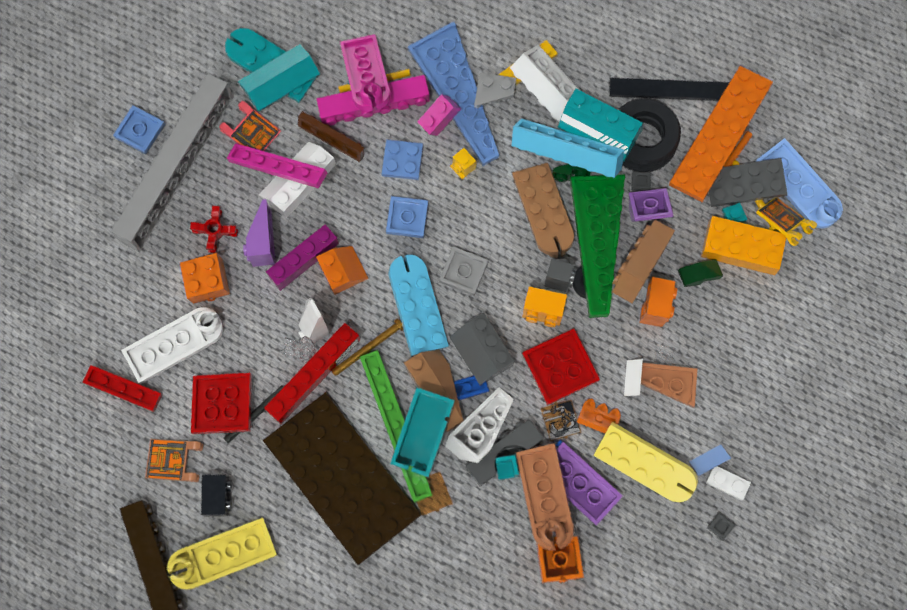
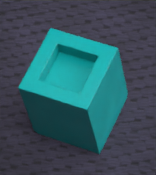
M515 455L495 458L498 480L518 477L519 473Z

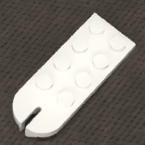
M200 307L121 351L138 383L142 384L216 343L222 336L223 323L214 310ZM213 321L210 326L205 327V325Z

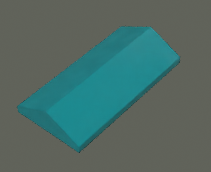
M299 44L242 78L238 83L256 110L260 112L320 75V72L309 53Z

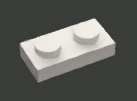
M718 466L711 470L706 484L743 501L751 483Z

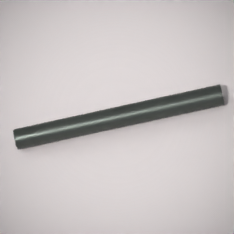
M282 385L251 412V423L265 411L264 407L281 391ZM241 432L228 433L223 439L229 444Z

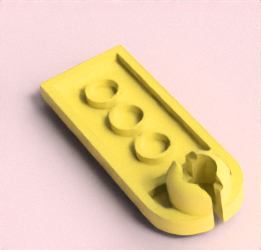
M614 422L611 423L593 455L674 502L688 500L693 495L698 484L697 475L690 466Z
M260 518L176 551L170 557L167 569L168 574L187 567L188 571L169 577L178 588L190 590L276 557L277 554L264 519Z

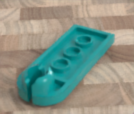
M247 28L234 30L230 34V39L227 38L225 43L227 57L249 73L256 71L286 53L283 49ZM316 78L286 96L300 103Z

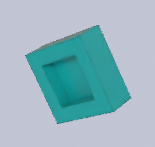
M741 203L722 209L725 219L740 223L747 221Z

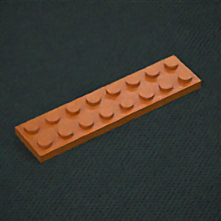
M739 66L669 182V186L703 203L770 90L773 81Z

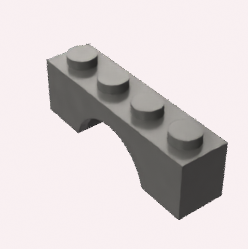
M530 419L526 422L524 420L520 421L514 426L515 430L510 434L507 431L498 438L500 441L493 445L492 449L478 463L467 461L466 469L479 487L496 476L495 458L503 450L508 448L529 450L543 441V436Z

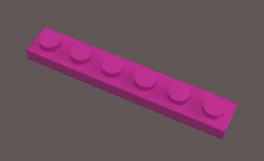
M236 143L226 158L230 163L318 189L328 174L324 168Z

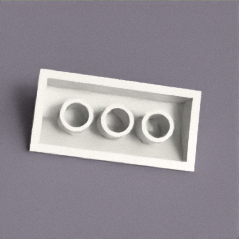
M537 45L523 53L510 69L515 77L526 85L527 90L538 98L539 103L550 111L551 116L560 122L568 100L578 87L545 51Z
M308 142L292 159L324 168L327 173L336 165L335 159L321 146ZM276 176L259 196L262 199H266L268 204L287 218L315 187Z

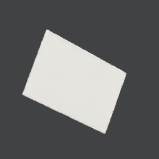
M643 359L627 360L624 396L640 395Z

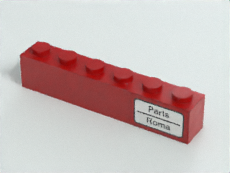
M344 323L264 409L278 423L282 424L360 342V336Z

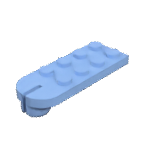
M785 138L755 161L782 158L788 193L785 197L805 219L815 221L817 223L816 228H828L841 217L843 207L840 199Z

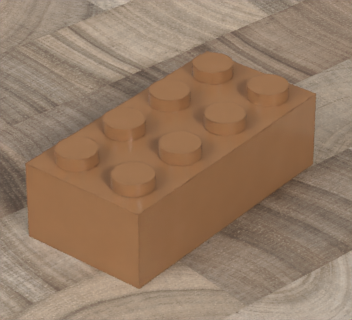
M654 220L651 226L647 224L642 233L644 237H639L634 246L635 248L630 251L626 258L628 261L622 264L613 281L615 287L612 292L630 303L634 302L675 230L657 220Z

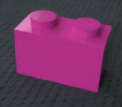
M441 94L417 122L429 135L437 136L461 108L449 96Z

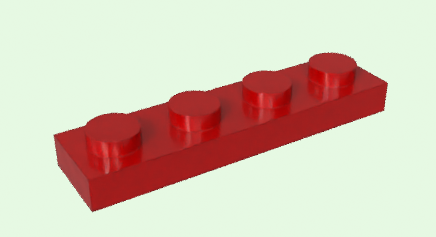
M90 365L82 382L152 412H155L162 397V394L93 365Z

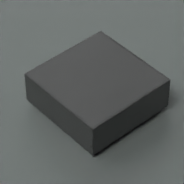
M632 171L631 190H651V172Z
M719 512L707 529L724 541L735 527V524Z

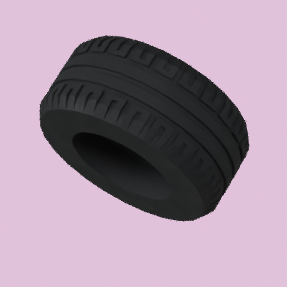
M635 99L620 107L619 111L642 123L655 127L661 136L660 144L652 148H642L634 144L622 166L637 172H653L668 164L673 158L681 138L680 122H678L676 114L667 105L654 99Z

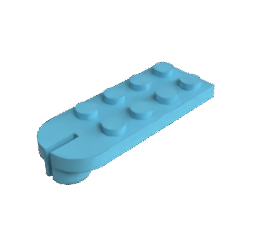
M405 255L404 258L402 256L396 258L389 267L388 276L410 355L415 356L420 352L449 347L425 263L415 255ZM405 265L408 266L409 272L406 271Z

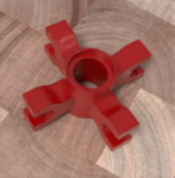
M212 206L211 219L207 220L205 224L191 222L190 230H192L193 234L208 235L206 245L208 253H216L217 240L223 235L230 237L238 236L236 226H223L220 224L222 216L220 206ZM218 227L216 232H210L211 228Z

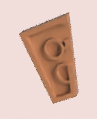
M642 363L641 385L689 407H695L696 368Z

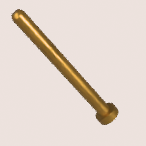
M398 318L395 319V324L332 370L334 376L343 372L359 360L360 356L366 355L398 330L402 332L403 326Z

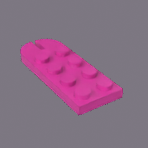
M376 35L341 41V50L355 106L362 111H373L371 99L374 98L377 110L384 108L389 103L391 95Z

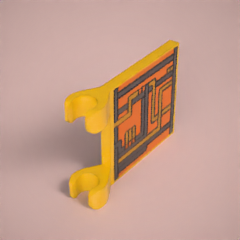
M777 197L756 212L784 234L792 246L799 244L795 238L801 240L803 237L800 232L793 230L801 225L804 232L810 235L813 233V230L809 226L813 229L817 227L815 221L805 219Z

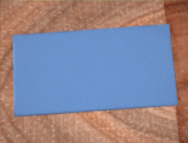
M720 444L689 461L698 476L731 459V457Z

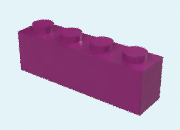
M324 224L265 272L281 291L317 262L316 256L339 245L338 239Z

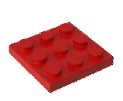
M575 329L522 352V356L547 406L600 381Z
M233 373L193 376L191 433L251 432L252 374Z

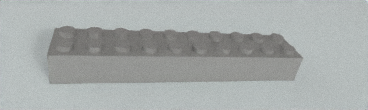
M210 74L201 80L197 93L192 95L189 106L182 111L178 124L173 126L170 137L163 142L160 153L152 160L151 168L148 172L144 173L141 184L138 188H135L130 202L123 207L122 215L112 226L111 232L120 243L138 252L142 250L234 97L228 83Z

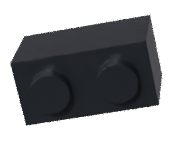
M226 474L202 475L201 516H228V512L232 510V501L228 499L229 492L232 491V480H229V476Z

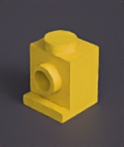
M463 148L453 156V164L450 167L463 179L476 169V160Z

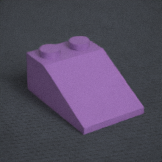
M266 199L262 200L246 236V244L243 245L244 256H247V261H250L253 267L275 264L272 211Z

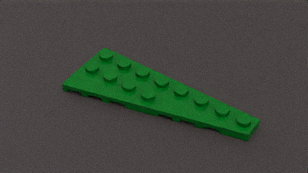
M625 174L616 175L615 178L604 175L575 176L570 178L589 318L608 317L610 314Z

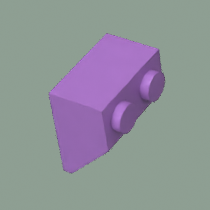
M667 188L629 193L631 221L637 222L673 217Z

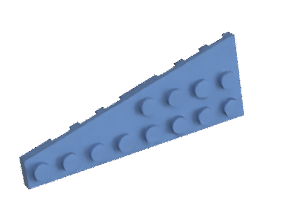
M455 22L408 46L410 54L437 96L439 97L441 94L449 96L461 108L453 118V121L482 166L499 158L483 105H480V108H474L477 87Z

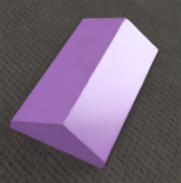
M563 442L556 450L567 499L597 526L622 498V495Z

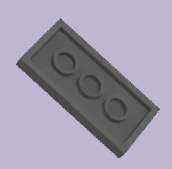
M782 158L723 167L709 191L711 207L787 196Z

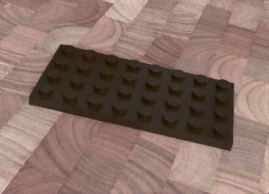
M326 393L322 394L263 440L358 566L421 516Z

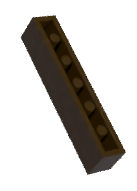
M140 500L119 508L152 610H185L182 598L178 599L176 593L179 588L173 584L169 577L171 575L168 574L167 566L169 560H165L163 553L166 552L163 541H159L157 535L160 533L158 524L153 522L151 517L154 514L151 504Z

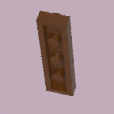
M302 111L298 116V127L359 163L363 159L365 147L359 142H354L345 134L332 129L328 124L318 121L313 115Z

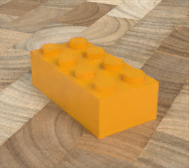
M712 216L708 222L701 257L710 260L716 259L718 262L775 276L780 270L787 237L780 232Z

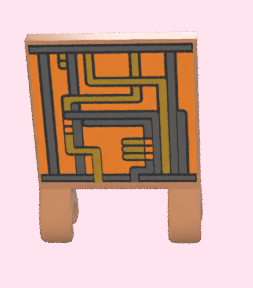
M150 439L145 478L198 482V474L186 473L188 450L202 451L203 444L198 441Z

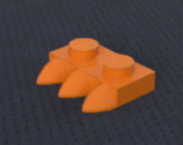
M591 398L583 404L577 423L606 434L612 422L617 425L619 424L621 415L618 408L611 410L608 414V408L605 403L595 408V402Z

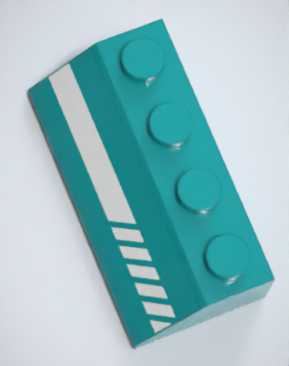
M575 89L565 106L558 128L574 135L624 149V162L643 130V123Z

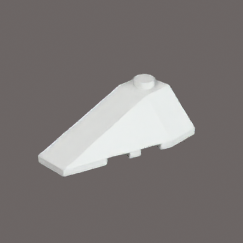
M307 299L299 322L301 331L298 333L303 342L307 341L309 345H312L330 335L313 299Z
M500 387L497 388L448 436L445 447L461 460L478 463L492 449L514 399Z

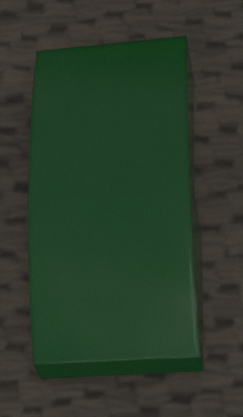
M566 164L553 168L552 176L558 182H566V180L570 181L571 174L585 177L590 176L591 172L578 166Z
M716 259L695 263L678 270L684 287L701 285L704 281L719 280L723 276Z

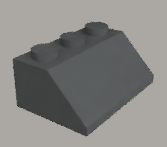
M484 313L468 321L450 336L451 341L480 386L513 367L514 359Z

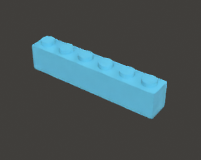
M522 118L513 126L512 146L520 150L530 151L539 156H546L555 161H562L571 166H578L590 172L603 174L606 177L615 178L622 170L624 149Z

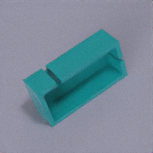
M416 387L390 464L409 470L410 466H412V472L430 477L448 424L445 418H450L455 400Z

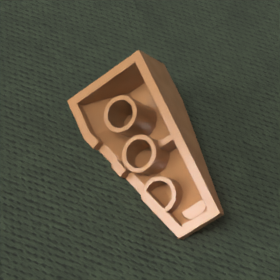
M440 350L420 352L404 362L407 372L418 388L455 400L450 418H445V421H448L446 431L448 432L461 424L463 417L450 366Z

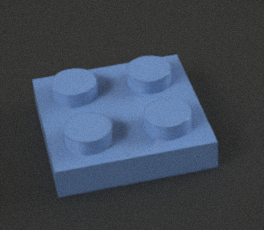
M132 105L113 136L115 139L147 154L165 126V123Z
M386 140L382 176L419 180L423 143Z
M391 196L386 234L424 238L428 200Z

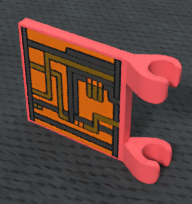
M241 101L238 106L246 114V117L234 130L223 122L219 126L220 131L237 144L265 151L281 130L253 110L245 101Z

